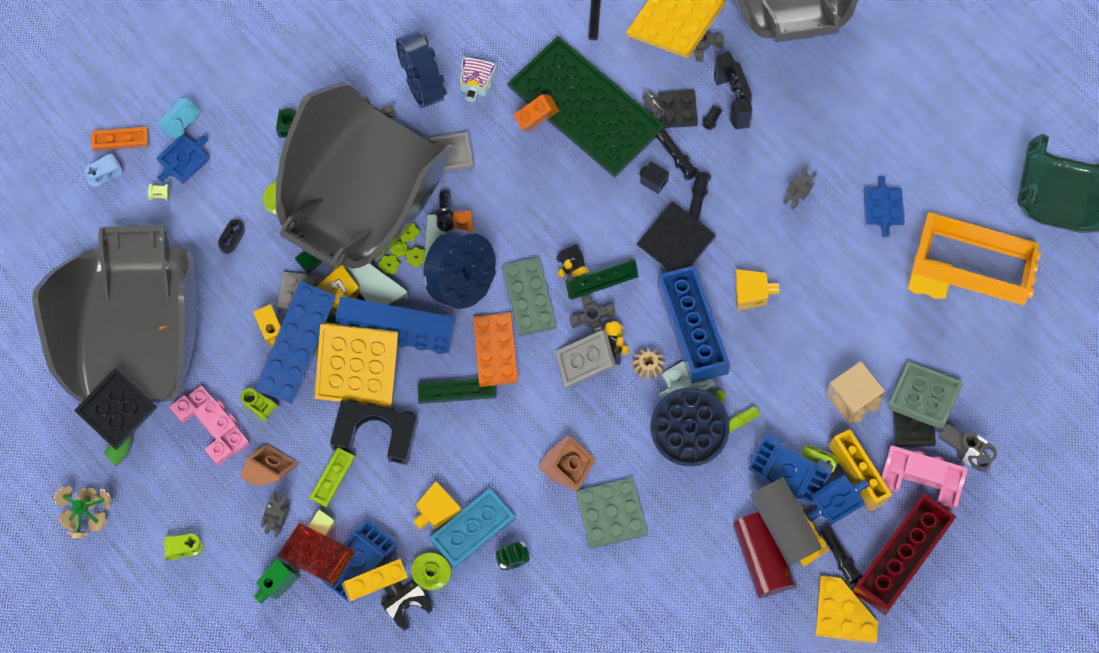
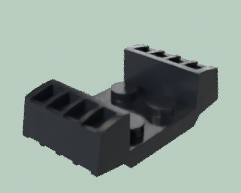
M727 51L716 57L714 69L715 84L717 86L729 82L731 92L735 93V101L731 102L729 116L732 126L735 129L750 128L753 112L751 105L752 93L740 63L736 62L731 53Z

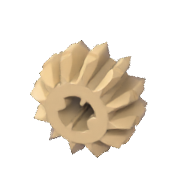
M649 347L646 352L640 349L639 354L634 355L635 360L632 361V366L635 368L633 372L635 374L639 373L640 379L646 376V380L649 381L650 376L656 379L658 377L657 373H663L662 367L665 366V362L661 361L663 359L662 354L657 355V349L653 352H650Z

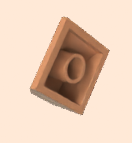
M567 436L547 452L538 469L550 480L578 491L596 459L571 436Z
M265 444L246 459L240 477L250 484L260 486L279 481L296 468L299 463L270 445Z

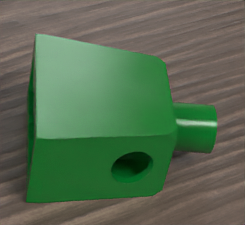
M276 559L256 582L260 589L254 595V598L261 604L268 597L278 599L300 576L287 563Z

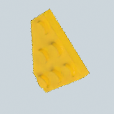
M821 576L815 636L876 644L878 621L841 578Z

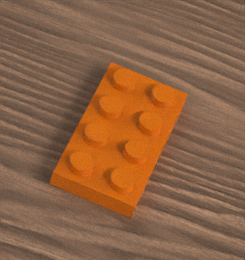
M511 313L474 316L479 386L518 383Z

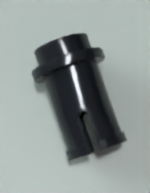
M712 106L707 117L703 118L702 125L705 129L712 130L716 127V121L722 113L719 107Z

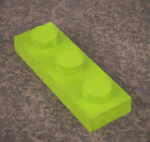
M337 448L309 499L328 508L353 464L355 456Z

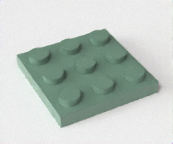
M908 361L889 402L888 409L943 430L963 382Z
M633 478L576 491L590 549L648 536Z

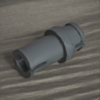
M647 91L649 96L645 92L642 99L646 107L650 108L656 118L659 117L657 111L662 116L665 110L660 105L658 97L652 91Z

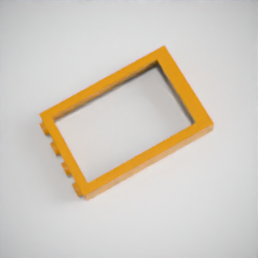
M928 212L912 273L1025 306L1027 299H1031L1034 292L1032 287L1036 281L1035 275L1039 266L1037 263L1041 252L1038 251L1039 243ZM937 234L1026 260L1021 286L927 260L933 235Z

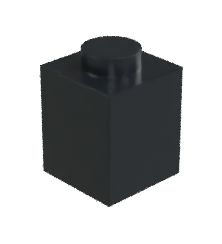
M651 161L647 166H643L639 173L640 183L657 194L661 192L669 181V172Z

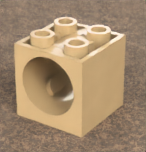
M860 361L830 382L826 396L846 422L851 425L853 422L857 424L865 418V414L869 411L873 413L880 408L885 390Z

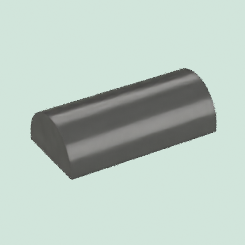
M784 477L750 494L788 566L822 549Z

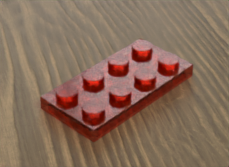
M299 522L277 556L334 586L356 552Z

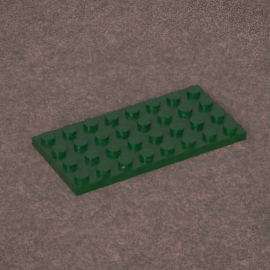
M559 36L507 83L508 87L527 104L542 94L551 95L559 112L547 119V121L614 178L656 138L660 131L665 130V125Z

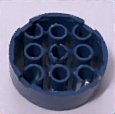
M415 31L397 38L395 44L401 68L406 72V82L419 107L425 108L443 101L444 95H447L446 89L442 84L445 80L442 72L438 71L434 60L436 55L433 47L428 46L429 42L426 35Z
M451 229V232L445 235L441 234L431 245L424 262L423 276H426L427 285L425 287L428 294L437 302L458 309L469 308L478 303L487 295L493 278L496 275L495 254L490 242L482 235L463 229Z
M681 388L667 394L657 404L651 417L650 432L655 447L667 460L677 465L693 467L710 462L721 453L729 437L730 426L726 409L713 394L703 389ZM688 421H692L695 424V430L692 433H688L684 429V425Z

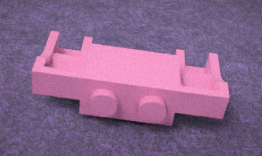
M202 386L187 397L185 395L169 406L170 410L182 424L195 415L216 441L204 450L218 467L235 454L250 446L249 441L236 427L238 422L231 414L227 416L224 412L226 409L219 400L216 402Z
M891 445L881 478L888 489L896 493L900 489L902 479L939 489L937 503L943 507L956 510L968 468L946 462L940 457L934 456L932 458L925 456L920 451L912 452Z

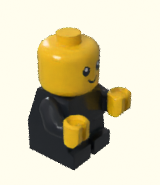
M577 244L561 250L556 257L558 263L561 262L563 268L557 272L560 278H563L566 274L574 278L589 272L585 267L583 254Z
M612 321L605 325L604 331L607 332L615 364L620 365L621 359L619 354L627 355L629 347L623 346L624 327L619 322Z

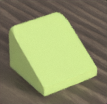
M318 510L308 529L324 540L336 524L332 518Z

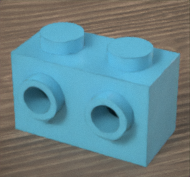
M180 98L156 125L167 137L178 138L184 134L188 124L191 125L197 120V115L200 111L188 98Z

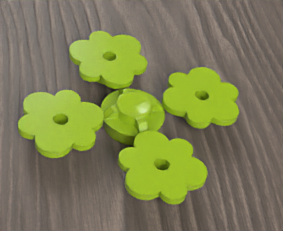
M414 223L403 234L401 241H397L390 248L393 255L389 257L383 256L382 261H379L378 268L382 270L383 274H396L397 268L400 266L397 258L405 255L407 257L406 262L412 264L414 268L424 264L425 250H419L418 247H414L413 250H407V245L405 244L409 240L411 242L415 241L416 237L420 234L419 229L415 228Z

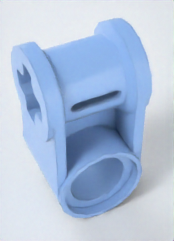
M108 154L100 160L89 164L84 170L88 183L93 187H98L111 179L117 178L123 172L113 154Z

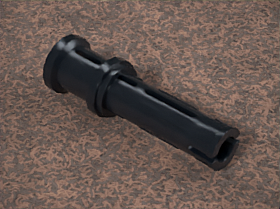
M666 130L660 131L656 138L675 161V167L681 170L685 180L688 181L694 178L695 173L699 172V169L692 165L689 156L684 155Z
M701 171L695 173L696 180L691 189L693 197L689 214L698 221L704 197L708 194V181L711 180L709 173Z
M441 191L439 193L437 227L441 231H449L454 225L453 211L450 209L451 195L448 191Z
M828 526L821 530L820 534H822L837 560L838 570L844 574L847 580L846 584L851 585L859 581L863 575L857 571L854 565L855 561L846 554L832 527Z

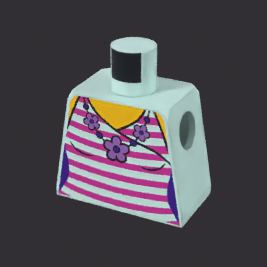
M463 56L460 86L461 91L466 92L465 99L467 101L475 102L477 95H487L498 72L497 63Z

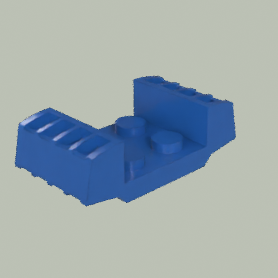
M770 433L764 436L748 470L760 476L762 480L769 484L784 477L795 498L815 505L811 495L825 486L832 473V466L821 459L816 464L781 445L783 439Z
M366 520L328 562L318 578L349 602L342 583L378 568L384 559L389 560L395 553L397 543Z

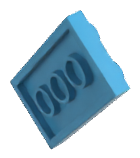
M489 488L429 537V540L453 568L456 569L514 521L516 517Z

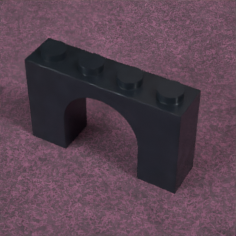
M347 399V401L341 400L330 440L332 450L340 448L351 453L357 430L366 422L381 421L392 430L387 453L388 461L408 465L418 425L417 415L410 411L398 412L391 407L378 408L372 403H366V405L359 404L356 400Z

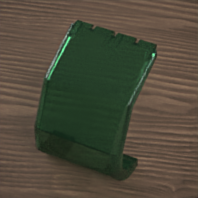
M1041 134L1034 137L1027 147L1017 203L1023 215L1042 225L1077 233L1099 232V164H1088L1054 156L1046 152L1049 136Z

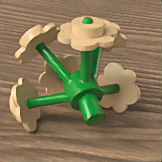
M62 486L54 494L55 505L65 506L68 502L72 504L74 511L71 512V510L66 509L64 513L59 515L62 527L72 530L66 531V533L72 534L71 538L78 540L82 539L84 535H89L87 531H80L81 515L85 514L90 518L87 526H89V531L91 532L94 530L96 532L100 531L106 524L105 512L92 515L88 511V508L93 509L99 503H103L104 509L107 511L110 510L111 496L104 489H100V499L96 495L97 492L94 488H82L81 493L77 494V500L75 501L71 499V486Z

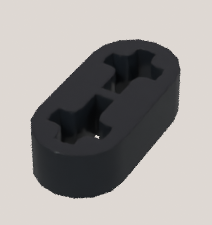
M231 220L220 236L218 246L223 253H232L243 237L245 227L241 220ZM239 225L240 230H235L234 232L232 227ZM230 240L231 246L227 245L226 247H224L223 243H228V241Z

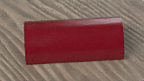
M755 512L736 520L733 523V527L758 599L796 588L790 566L787 565L760 513Z

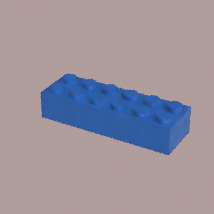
M695 266L658 275V289L691 384L729 374L730 363Z
M299 281L255 390L290 404L293 403L318 342L320 324L326 322L336 295Z
M340 296L336 324L398 331L399 347L410 346L415 347L417 350H432L438 354L449 353L455 317Z

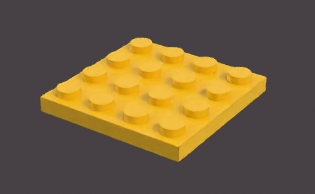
M648 0L626 33L630 38L689 59L726 3L725 0Z
M321 323L314 399L337 402L352 399L356 400L359 404L366 405V403H372L379 407H392L399 332Z

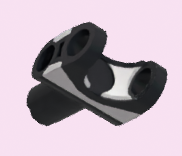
M413 579L405 585L398 582L383 588L389 597L380 604L392 621L404 632L409 629L404 620V612L408 607L419 606L428 614L433 611L424 592Z

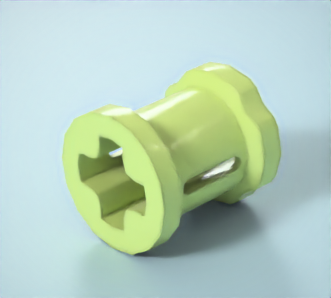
M150 183L148 188L149 200L157 198L169 201V184L159 186Z

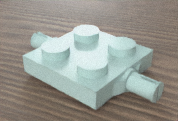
M684 361L661 374L668 389L658 395L662 400L667 394L681 388H699L708 392L715 388V383L712 379L691 384Z

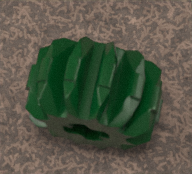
M523 542L511 543L495 552L496 561L501 570L515 569L525 565L530 560L528 548Z

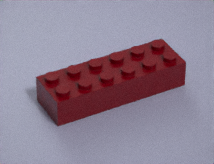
M923 493L859 580L853 593L886 616L957 516Z

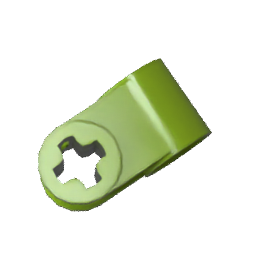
M252 388L244 389L240 394L243 407L265 423L268 422V417L271 413L278 409V406L272 400L264 397ZM249 396L255 397L250 403L245 401Z
M804 445L801 456L816 464L820 459L824 462L829 460L831 461L832 473L835 471L838 464L835 455L811 445Z
M195 534L168 536L163 539L166 560L196 556L203 550V543Z

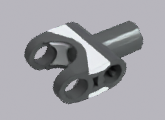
M950 424L946 425L938 437L956 449V455L960 460L978 471L988 470L997 457L996 448L975 433H967L965 435ZM984 449H990L993 452V457L991 458ZM977 460L988 463V465L981 467L978 465Z

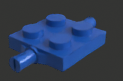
M184 134L181 135L156 158L165 169L157 178L163 182L167 177L172 176L183 185L210 160L201 150V147L209 140L202 135L200 139L194 142Z
M879 176L878 187H865L863 190L866 225L882 227V237H890V226L903 225L905 223L902 188L886 187V177Z
M843 475L811 495L817 509L807 514L809 519L813 521L822 515L832 525L864 506L865 502L860 496V492L870 487L868 482L864 479L859 484L854 485Z

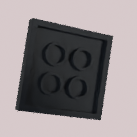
M672 201L637 242V246L671 272L693 266L717 236Z
M115 368L74 411L117 450L158 407Z

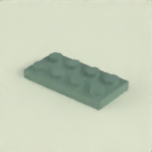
M539 257L502 265L519 337L556 329V322Z

